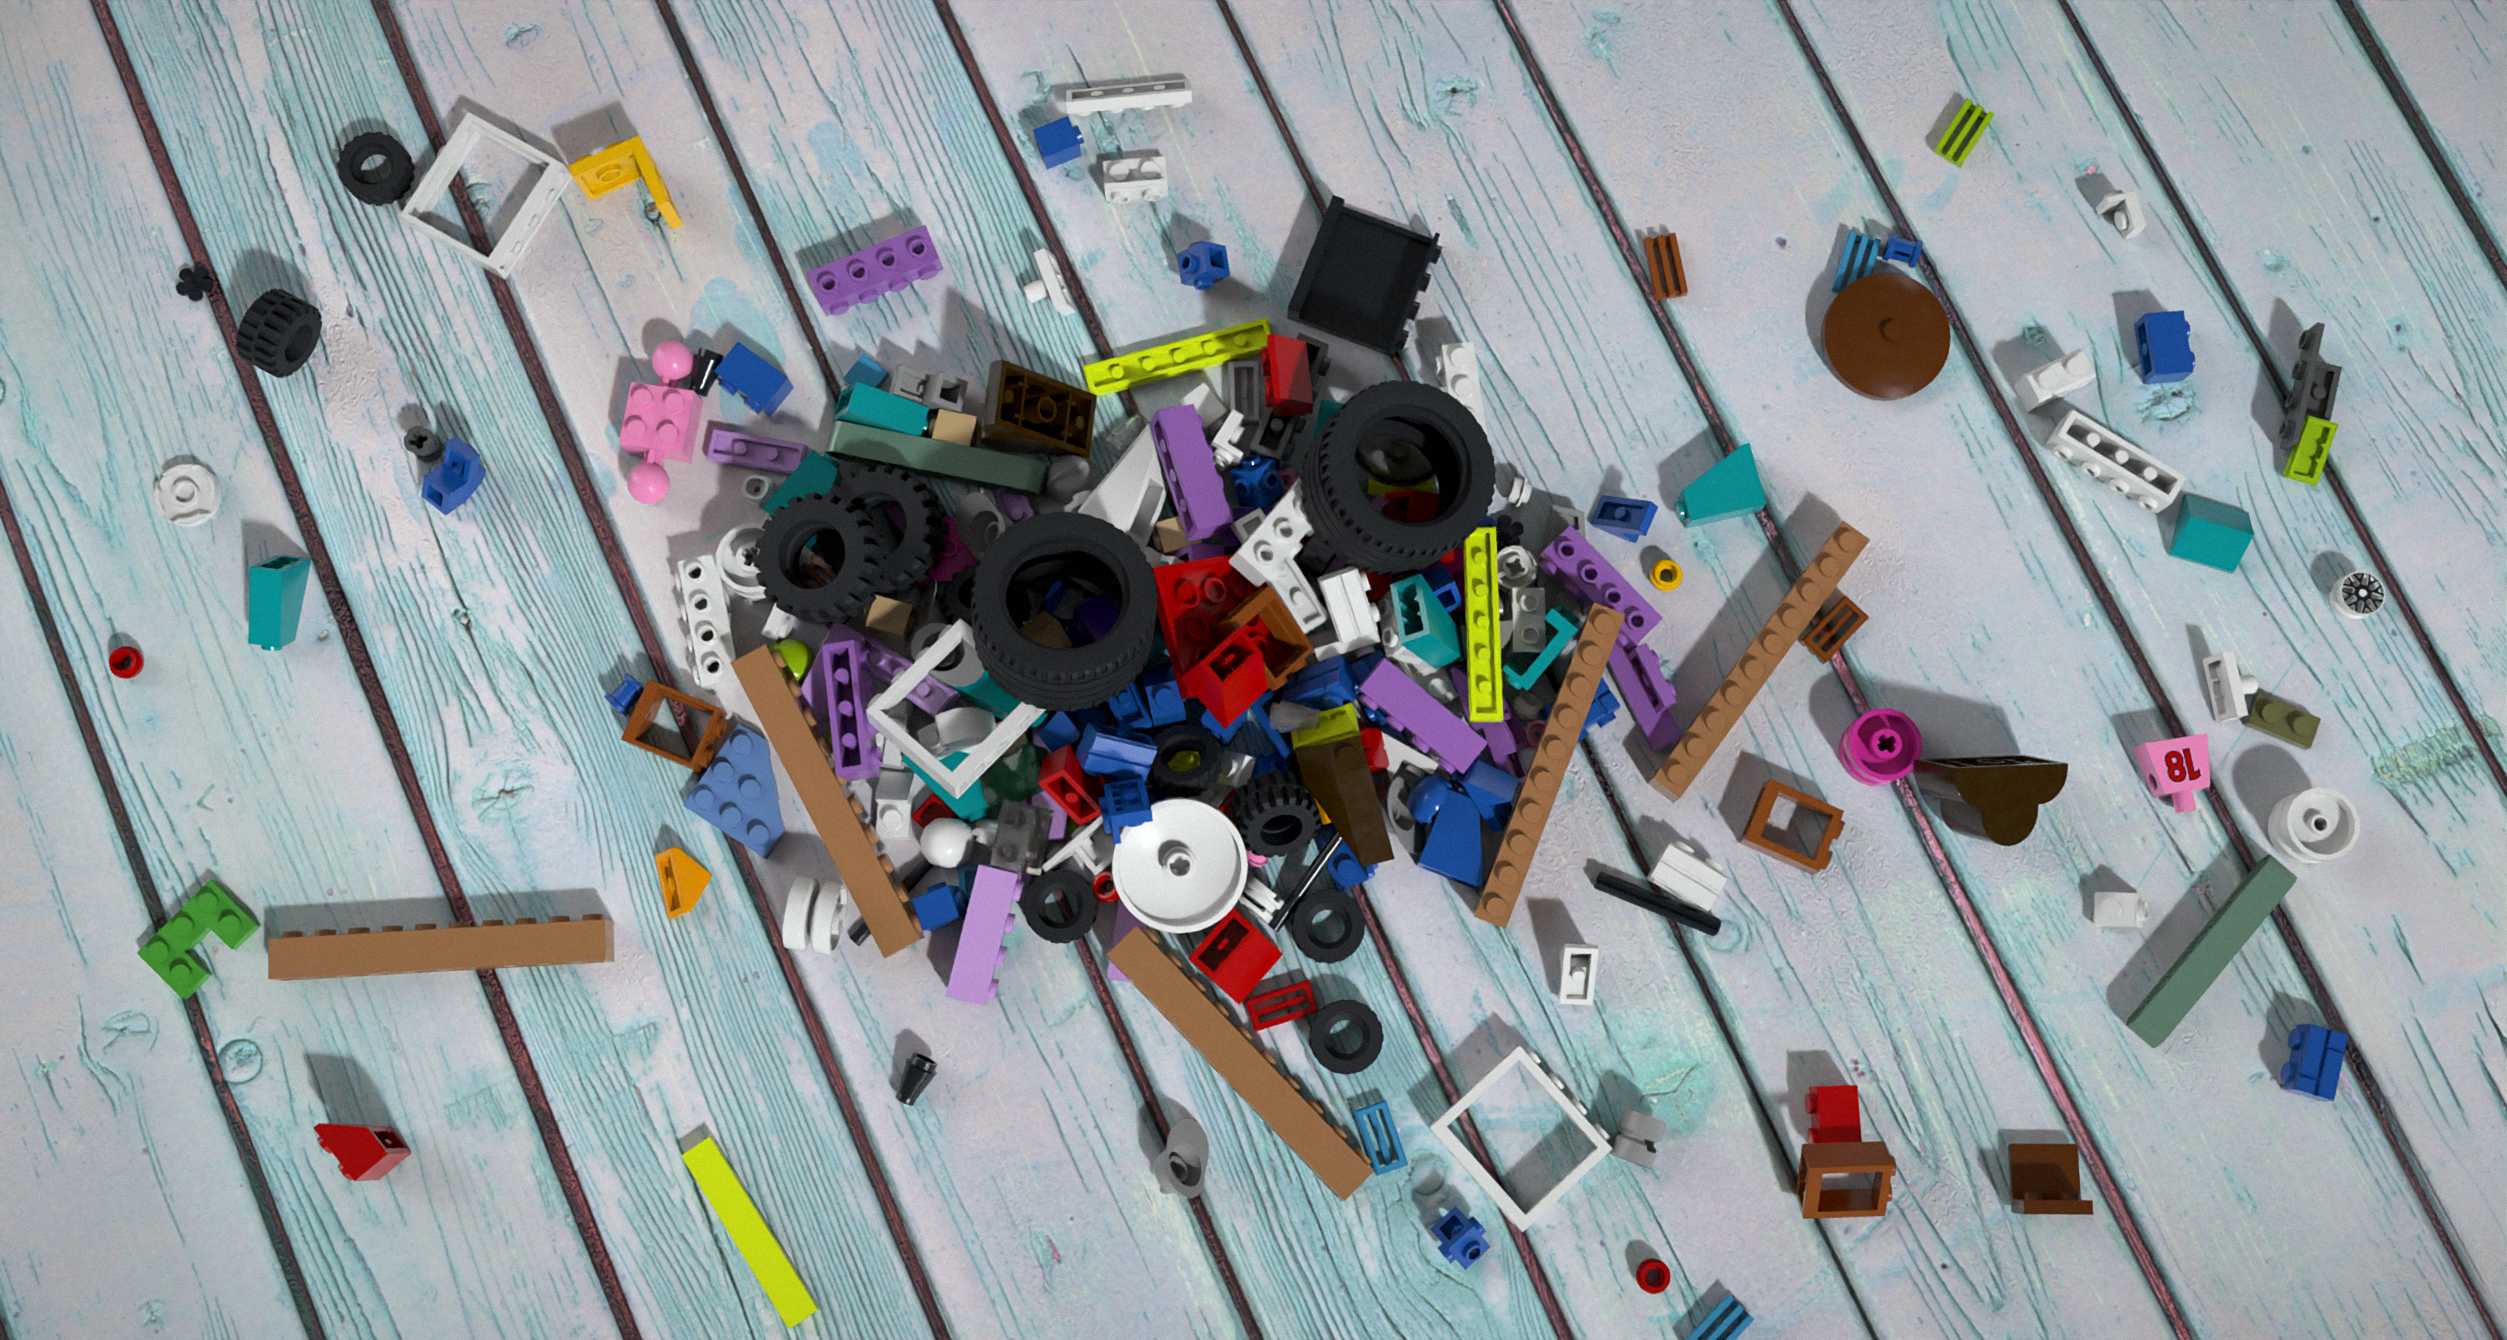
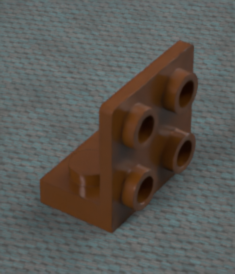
M2076 1144L2008 1145L2012 1213L2093 1215V1200L2081 1199L2079 1157Z

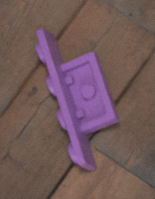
M1647 643L1638 647L1634 646L1629 651L1625 647L1621 648L1614 644L1607 663L1652 751H1657L1680 740L1682 734L1668 709L1677 702L1675 699L1676 692L1671 681L1664 678L1660 670L1661 663L1656 652L1650 650Z

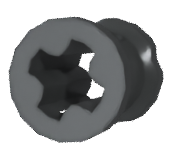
M415 426L409 429L404 437L406 449L413 452L423 462H433L442 455L443 444L441 440L422 426Z

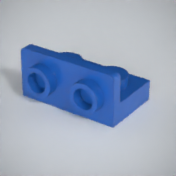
M1141 777L1103 784L1105 797H1099V805L1105 834L1112 833L1114 845L1121 844L1119 827H1137L1145 822L1153 821L1144 779Z
M1333 823L1317 829L1318 834L1315 838L1320 850L1336 830ZM1345 841L1327 864L1335 888L1339 892L1373 879L1376 875L1374 869L1379 868L1378 863L1362 868Z

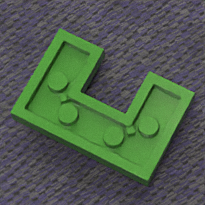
M209 880L137 954L182 999H189L212 975L190 951L211 930L230 949L237 950L261 925L217 881Z

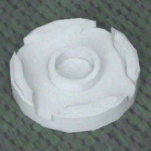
M182 463L167 469L162 474L164 477L160 480V483H156L153 502L158 513L168 522L180 527H196L207 522L217 512L222 501V488L217 477L208 469L194 463Z

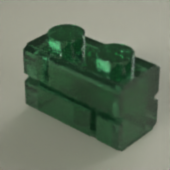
M1025 743L1017 746L1014 754L1008 757L1000 756L979 777L980 784L984 788L983 794L986 804L991 808L1004 810L1045 791L1038 784V778L1043 757L1048 755L1049 751L1033 743Z

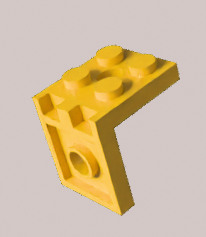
M639 135L622 143H612L605 150L594 155L582 156L575 163L568 166L572 177L590 201L644 178L657 208L670 228L674 229L683 225L654 158L651 157L647 147L644 146Z

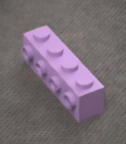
M985 864L978 865L946 997L983 1006L987 1004L988 998L995 999L999 980L994 979L996 967H1003L1008 948L1002 946L1005 933L1011 934L1016 914L1010 913L1013 900H1020L1024 885L1023 881L1018 880L1020 873Z

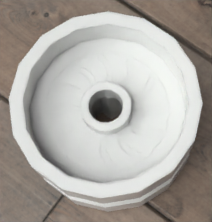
M745 523L731 529L721 539L716 551V567L722 580L740 597L753 602L769 601L764 595L766 588L758 584L756 574L761 571L759 568L754 567L753 559L754 555H759V548L755 547L757 537L762 538L765 530L761 528L763 524Z
M2316 787L2286 796L2274 805L2268 817V834L2272 845L2282 857L2293 863L2311 865L2342 857L2354 848L2360 835V819L2355 806L2345 795L2331 788Z
M799 875L796 877L790 889L784 914L783 945L785 948L804 951L811 942L815 953L831 956L835 954L841 940L847 912L848 888L845 883L828 880L820 889L817 879Z

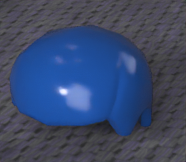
M1437 775L1426 776L1417 781L1408 795L1407 807L1409 814L1423 826L1431 823V817L1445 802L1448 791L1447 787L1451 788V783Z

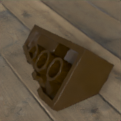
M1356 730L1294 747L1303 781L1362 868L1395 859L1360 731Z

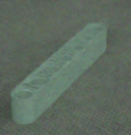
M843 421L832 422L825 453L839 460L874 467L886 465L892 469H901L909 474L979 488L983 487L989 490L1002 488L1001 491L1004 493L1024 496L1025 493V496L1030 498H1038L1040 496L1047 467L1045 463L1030 458Z
M2269 854L2262 858L2134 1010L2125 1025L2151 1048H2156L2164 1042L2291 889L2297 880V876L2272 855Z

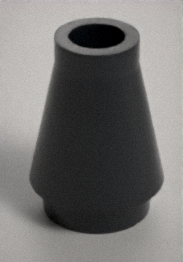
M699 347L698 353L693 356L689 390L695 391L700 396L707 397L709 390L718 377L714 370L721 363L724 356Z
M913 1053L910 1059H906L899 1090L895 1098L906 1105L913 1106L916 1099L937 1074L935 1069L938 1064L927 1056Z

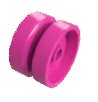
M1890 708L1872 710L1853 721L1842 733L1839 743V757L1845 771L1857 782L1868 786H1885L1909 774L1914 768V759H1920L1923 750L1921 734L1915 723L1904 713ZM1878 744L1882 747L1883 751L1879 750Z

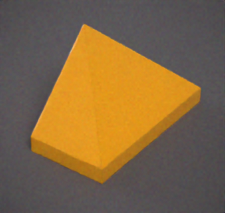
M672 847L654 856L668 920L691 912L712 877V874L681 849Z

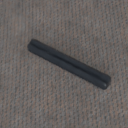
M1600 872L1596 877L1594 888L1711 936L1717 935L1720 930L1722 921L1717 917L1605 872Z

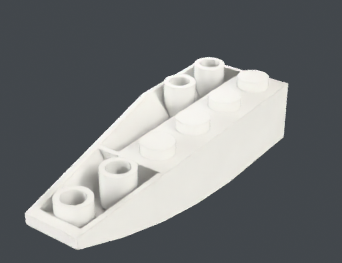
M1149 424L1077 512L1103 519L1113 524L1114 527L1123 530L1126 535L1133 539L1134 543L1140 546L1142 552L1150 539L1169 489ZM1070 577L1098 596L1105 593L1088 581Z

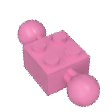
M676 340L660 343L652 353L651 363L655 373L659 376L658 386L634 382L630 384L619 445L630 455L644 456L643 463L636 466L630 472L627 480L631 496L643 504L657 503L664 499L669 491L670 481L666 471L662 468L663 459L692 463L703 401L695 391L677 388L678 381L684 379L692 370L693 355L685 344Z

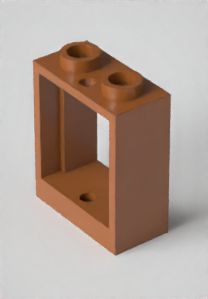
M1269 585L1251 593L1212 628V631L1219 641H1222L1237 628H1242L1258 614L1286 653V656L1271 670L1264 663L1267 689L1270 688L1271 691H1275L1288 681L1286 676L1290 672L1294 673L1307 664L1305 658L1314 651V647Z
M648 679L621 740L701 774L703 767L707 768L713 759L714 749L712 747L717 737H722L727 728V713L719 707ZM665 697L712 716L692 760L645 741Z
M1769 779L1761 787L1739 843L1813 875L1820 872L1821 869L1825 870L1831 860L1833 852L1829 851L1832 840H1837L1844 828L1845 822L1841 820L1844 811ZM1777 796L1828 817L1812 859L1761 837Z
M1885 1142L1802 1144L1796 1197L1803 1219L1885 1216L1887 1202L1892 1201L1891 1176L1896 1175V1161L1893 1155H1889ZM1875 1172L1872 1189L1821 1190L1822 1174Z

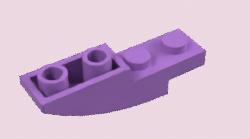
M1467 664L1450 669L1453 676V687L1460 696L1466 722L1474 731L1483 728L1485 740L1488 742L1486 746L1492 753L1496 768L1517 777L1520 780L1518 786L1522 785L1527 770L1520 750L1531 746L1516 713L1503 696V722L1469 723Z

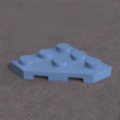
M738 723L683 806L763 858L768 859L786 832L778 801L779 795L775 774L773 773L770 759L769 742Z

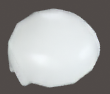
M934 819L924 828L920 839L921 851L933 865L944 868L959 867L970 859L975 847L974 835L971 834L972 829L966 822L959 819Z

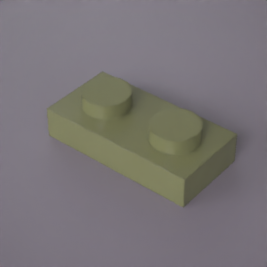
M2258 693L2252 698L2248 715L2243 725L2307 750L2312 746L2321 718Z

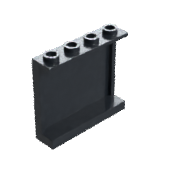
M1333 195L1289 303L1287 319L1394 358L1397 348L1403 350L1408 339L1409 331L1405 330L1408 320L1415 321L1421 303L1416 302L1419 292L1425 293L1432 276L1427 273L1431 263L1436 265L1443 248L1438 245L1440 234L1435 233L1432 239L1344 207L1345 199Z

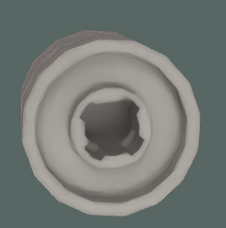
M1624 1108L1619 1123L1622 1133L1615 1136L1612 1144L1613 1149L1609 1154L1652 1169L1657 1154L1654 1144L1661 1142L1666 1123Z

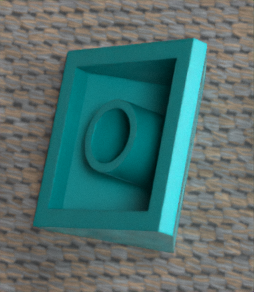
M2183 495L2169 556L2230 574L2234 573L2254 536L2249 513L2191 495Z

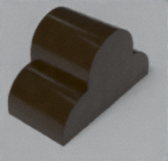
M1003 359L993 361L989 367L980 442L987 447L1005 452L1043 453L1056 457L1069 454L1081 458H1089L1097 395Z
M2029 755L1914 759V774L1918 785L1926 794L1941 798V815L1950 830L1959 835L2002 846L2016 845L2030 835L2037 821L2038 805L2053 800L2060 793L2068 773V763Z

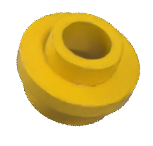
M1670 559L1657 561L1650 570L1652 585L1664 592L1676 589L1683 578L1681 567ZM1660 572H1669L1671 575V580H1662L1660 577Z

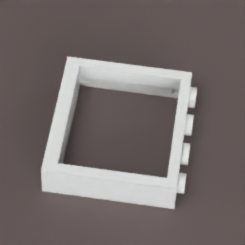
M468 112L460 125L456 124L454 134L448 143L438 151L436 161L430 170L422 175L419 187L413 196L405 201L407 205L399 216L414 230L506 280L571 180L572 175L563 163ZM480 137L491 141L545 171L489 257L425 222Z
M961 618L954 625L949 624L939 634L938 641L930 648L922 649L916 656L915 663L907 671H900L893 678L891 686L883 694L879 693L870 700L866 710L868 721L876 730L956 799L1046 710L1021 702L953 772L887 716L928 675V672L934 669L961 642V638L975 649L973 630Z
M1519 1045L1436 1119L1428 1129L1519 1231L1524 1232L1613 1148L1607 1143L1611 1138L1606 1131L1597 1123L1592 1126L1584 1117L1587 1114L1586 1109L1574 1097L1569 1100L1561 1092L1564 1085L1552 1072L1546 1075L1538 1066L1541 1062L1539 1057L1528 1046L1523 1049ZM1517 1061L1596 1147L1525 1214L1447 1127Z

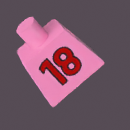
M2207 733L2144 743L2133 748L2152 796L2157 798L2172 795L2176 814L2195 811L2196 805L2193 792L2210 787Z

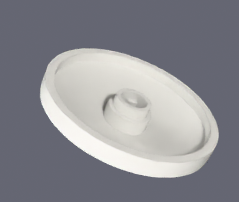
M1174 797L1151 803L1153 821L1145 822L1137 827L1124 826L1120 832L1121 844H1115L1112 874L1118 895L1126 908L1137 919L1155 929L1171 933H1188L1207 928L1226 916L1242 894L1248 871L1247 853L1243 839L1236 826L1222 811L1204 801L1186 797Z

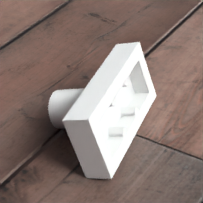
M1045 247L1034 252L1033 254L1042 278L1024 286V291L1029 301L1033 304L1050 296L1055 310L1065 317L1077 312L1055 255Z
M2234 651L2222 652L2202 659L2216 722H2228L2247 716L2248 711L2244 695L2254 694L2257 691L2258 681L2256 677L2252 674L2239 676Z

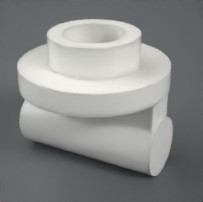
M989 818L976 821V828L971 833L974 835V844L987 851H993V848H1001L1004 836L1009 833L1010 825L1008 822Z

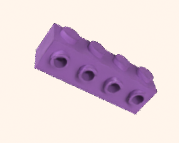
M924 225L809 271L807 274L825 315L829 316L832 314L837 316L844 314L850 309L849 307L856 304L871 303L877 300L879 295L888 291H901L909 283L918 279H931L938 274V271L943 270V266L927 227Z
M1194 404L1158 410L1148 424L1187 541L1223 535L1233 523V510L1225 499L1223 480L1220 474L1216 472L1213 463V451L1211 446L1207 444L1203 433L1202 418L1200 415H1197Z
M1571 525L1537 557L1541 562V569L1549 577H1555L1563 585L1566 595L1574 601L1578 600L1587 609L1586 614L1592 603H1597L1626 614L1615 644L1621 648L1625 647L1629 651L1663 619Z
M855 640L822 645L836 776L848 782L879 777V766L883 765L882 751L876 742V734L879 731L869 723L866 714L868 703L876 695L874 685L869 681L868 670L872 668L870 652Z
M1386 658L1380 659L1356 689L1362 694L1359 700L1372 711H1375L1377 707L1387 715L1385 721L1398 732H1401L1402 729L1406 730L1413 736L1410 742L1425 754L1428 750L1439 757L1436 763L1451 775L1454 771L1458 774H1464L1488 744L1485 739Z

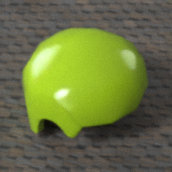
M791 638L782 640L773 647L774 649L779 648L788 664L784 668L789 678L794 677L801 687L815 660L813 649L800 640Z

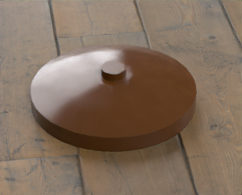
M1895 273L1871 274L1849 284L1829 305L1821 328L1822 350L1832 373L1845 387L1854 393L1874 400H1898L1909 397L1926 387L1942 370L1950 349V326L1939 300L1918 281Z

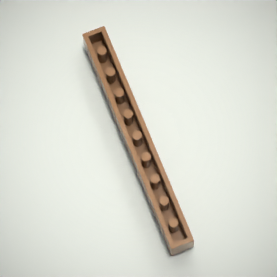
M1842 521L1834 529L1647 784L1673 803L1681 798L1870 541L1869 538L1845 521Z
M1597 603L1590 605L1473 915L1476 918L1505 929L1507 927L1626 615L1624 613Z
M764 644L731 662L730 664L883 957H891L924 939L925 936L922 932L917 913H912L907 903L910 900L908 891L903 883L897 884L891 872L895 870L894 865L887 853L881 854L876 844L879 841L878 834L872 824L866 825L861 815L864 812V808L859 798L855 794L851 795L845 785L848 781L836 776L835 764L830 756L833 753L832 746L824 735L820 737L814 725L818 724V720L809 706L804 707L799 697L803 695L802 689L794 677L789 678L784 668L788 664L781 650Z
M603 914L582 915V921H570V916L549 917V923H536V918H518L515 925H503V920H484L480 927H470V922H450L449 928L436 929V924H416L415 930L403 931V926H382V932L370 933V928L359 927L349 928L348 934L336 935V930L323 929L315 930V936L303 937V932L288 931L282 932L281 938L269 939L268 979L292 981L614 962V922L603 919Z
M1135 926L1107 953V958L1340 1201H1345L1373 1173L1368 1166L1371 1160L1358 1147L1353 1151L1344 1142L1347 1135L1335 1123L1329 1126L1320 1117L1324 1113L1323 1110L1311 1098L1305 1101L1297 1093L1300 1089L1299 1085L1288 1074L1282 1077L1273 1068L1276 1065L1275 1060L1264 1049L1258 1052L1250 1044L1253 1040L1251 1035L1241 1025L1235 1028L1226 1019L1229 1016L1227 1010L1218 1001L1215 1000L1211 1003L1203 995L1206 989L1195 977L1191 976L1188 979L1179 970L1182 964L1172 953L1168 952L1164 955L1156 946L1159 940L1150 930L1145 928L1141 931L1138 926Z

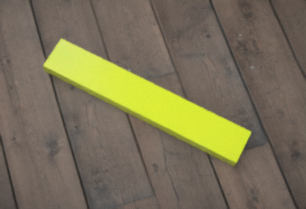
M1264 318L1083 366L1090 393L1099 397L1222 365L1230 361L1262 354L1261 347L1267 346V335L1272 333L1268 319Z
M1477 527L1463 541L1469 723L1503 722L1496 527Z
M709 1136L681 1155L788 1329L793 1328L820 1308L714 1138Z

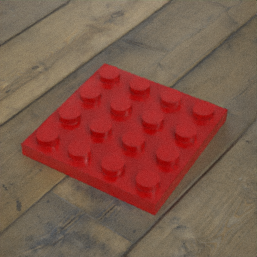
M1234 554L1151 568L1157 585V613L1181 700L1197 697L1181 677L1220 642L1212 628L1251 593L1268 586L1265 581L1257 588L1228 562ZM1258 614L1242 627L1245 633L1262 651L1263 661L1269 670L1286 656V653Z

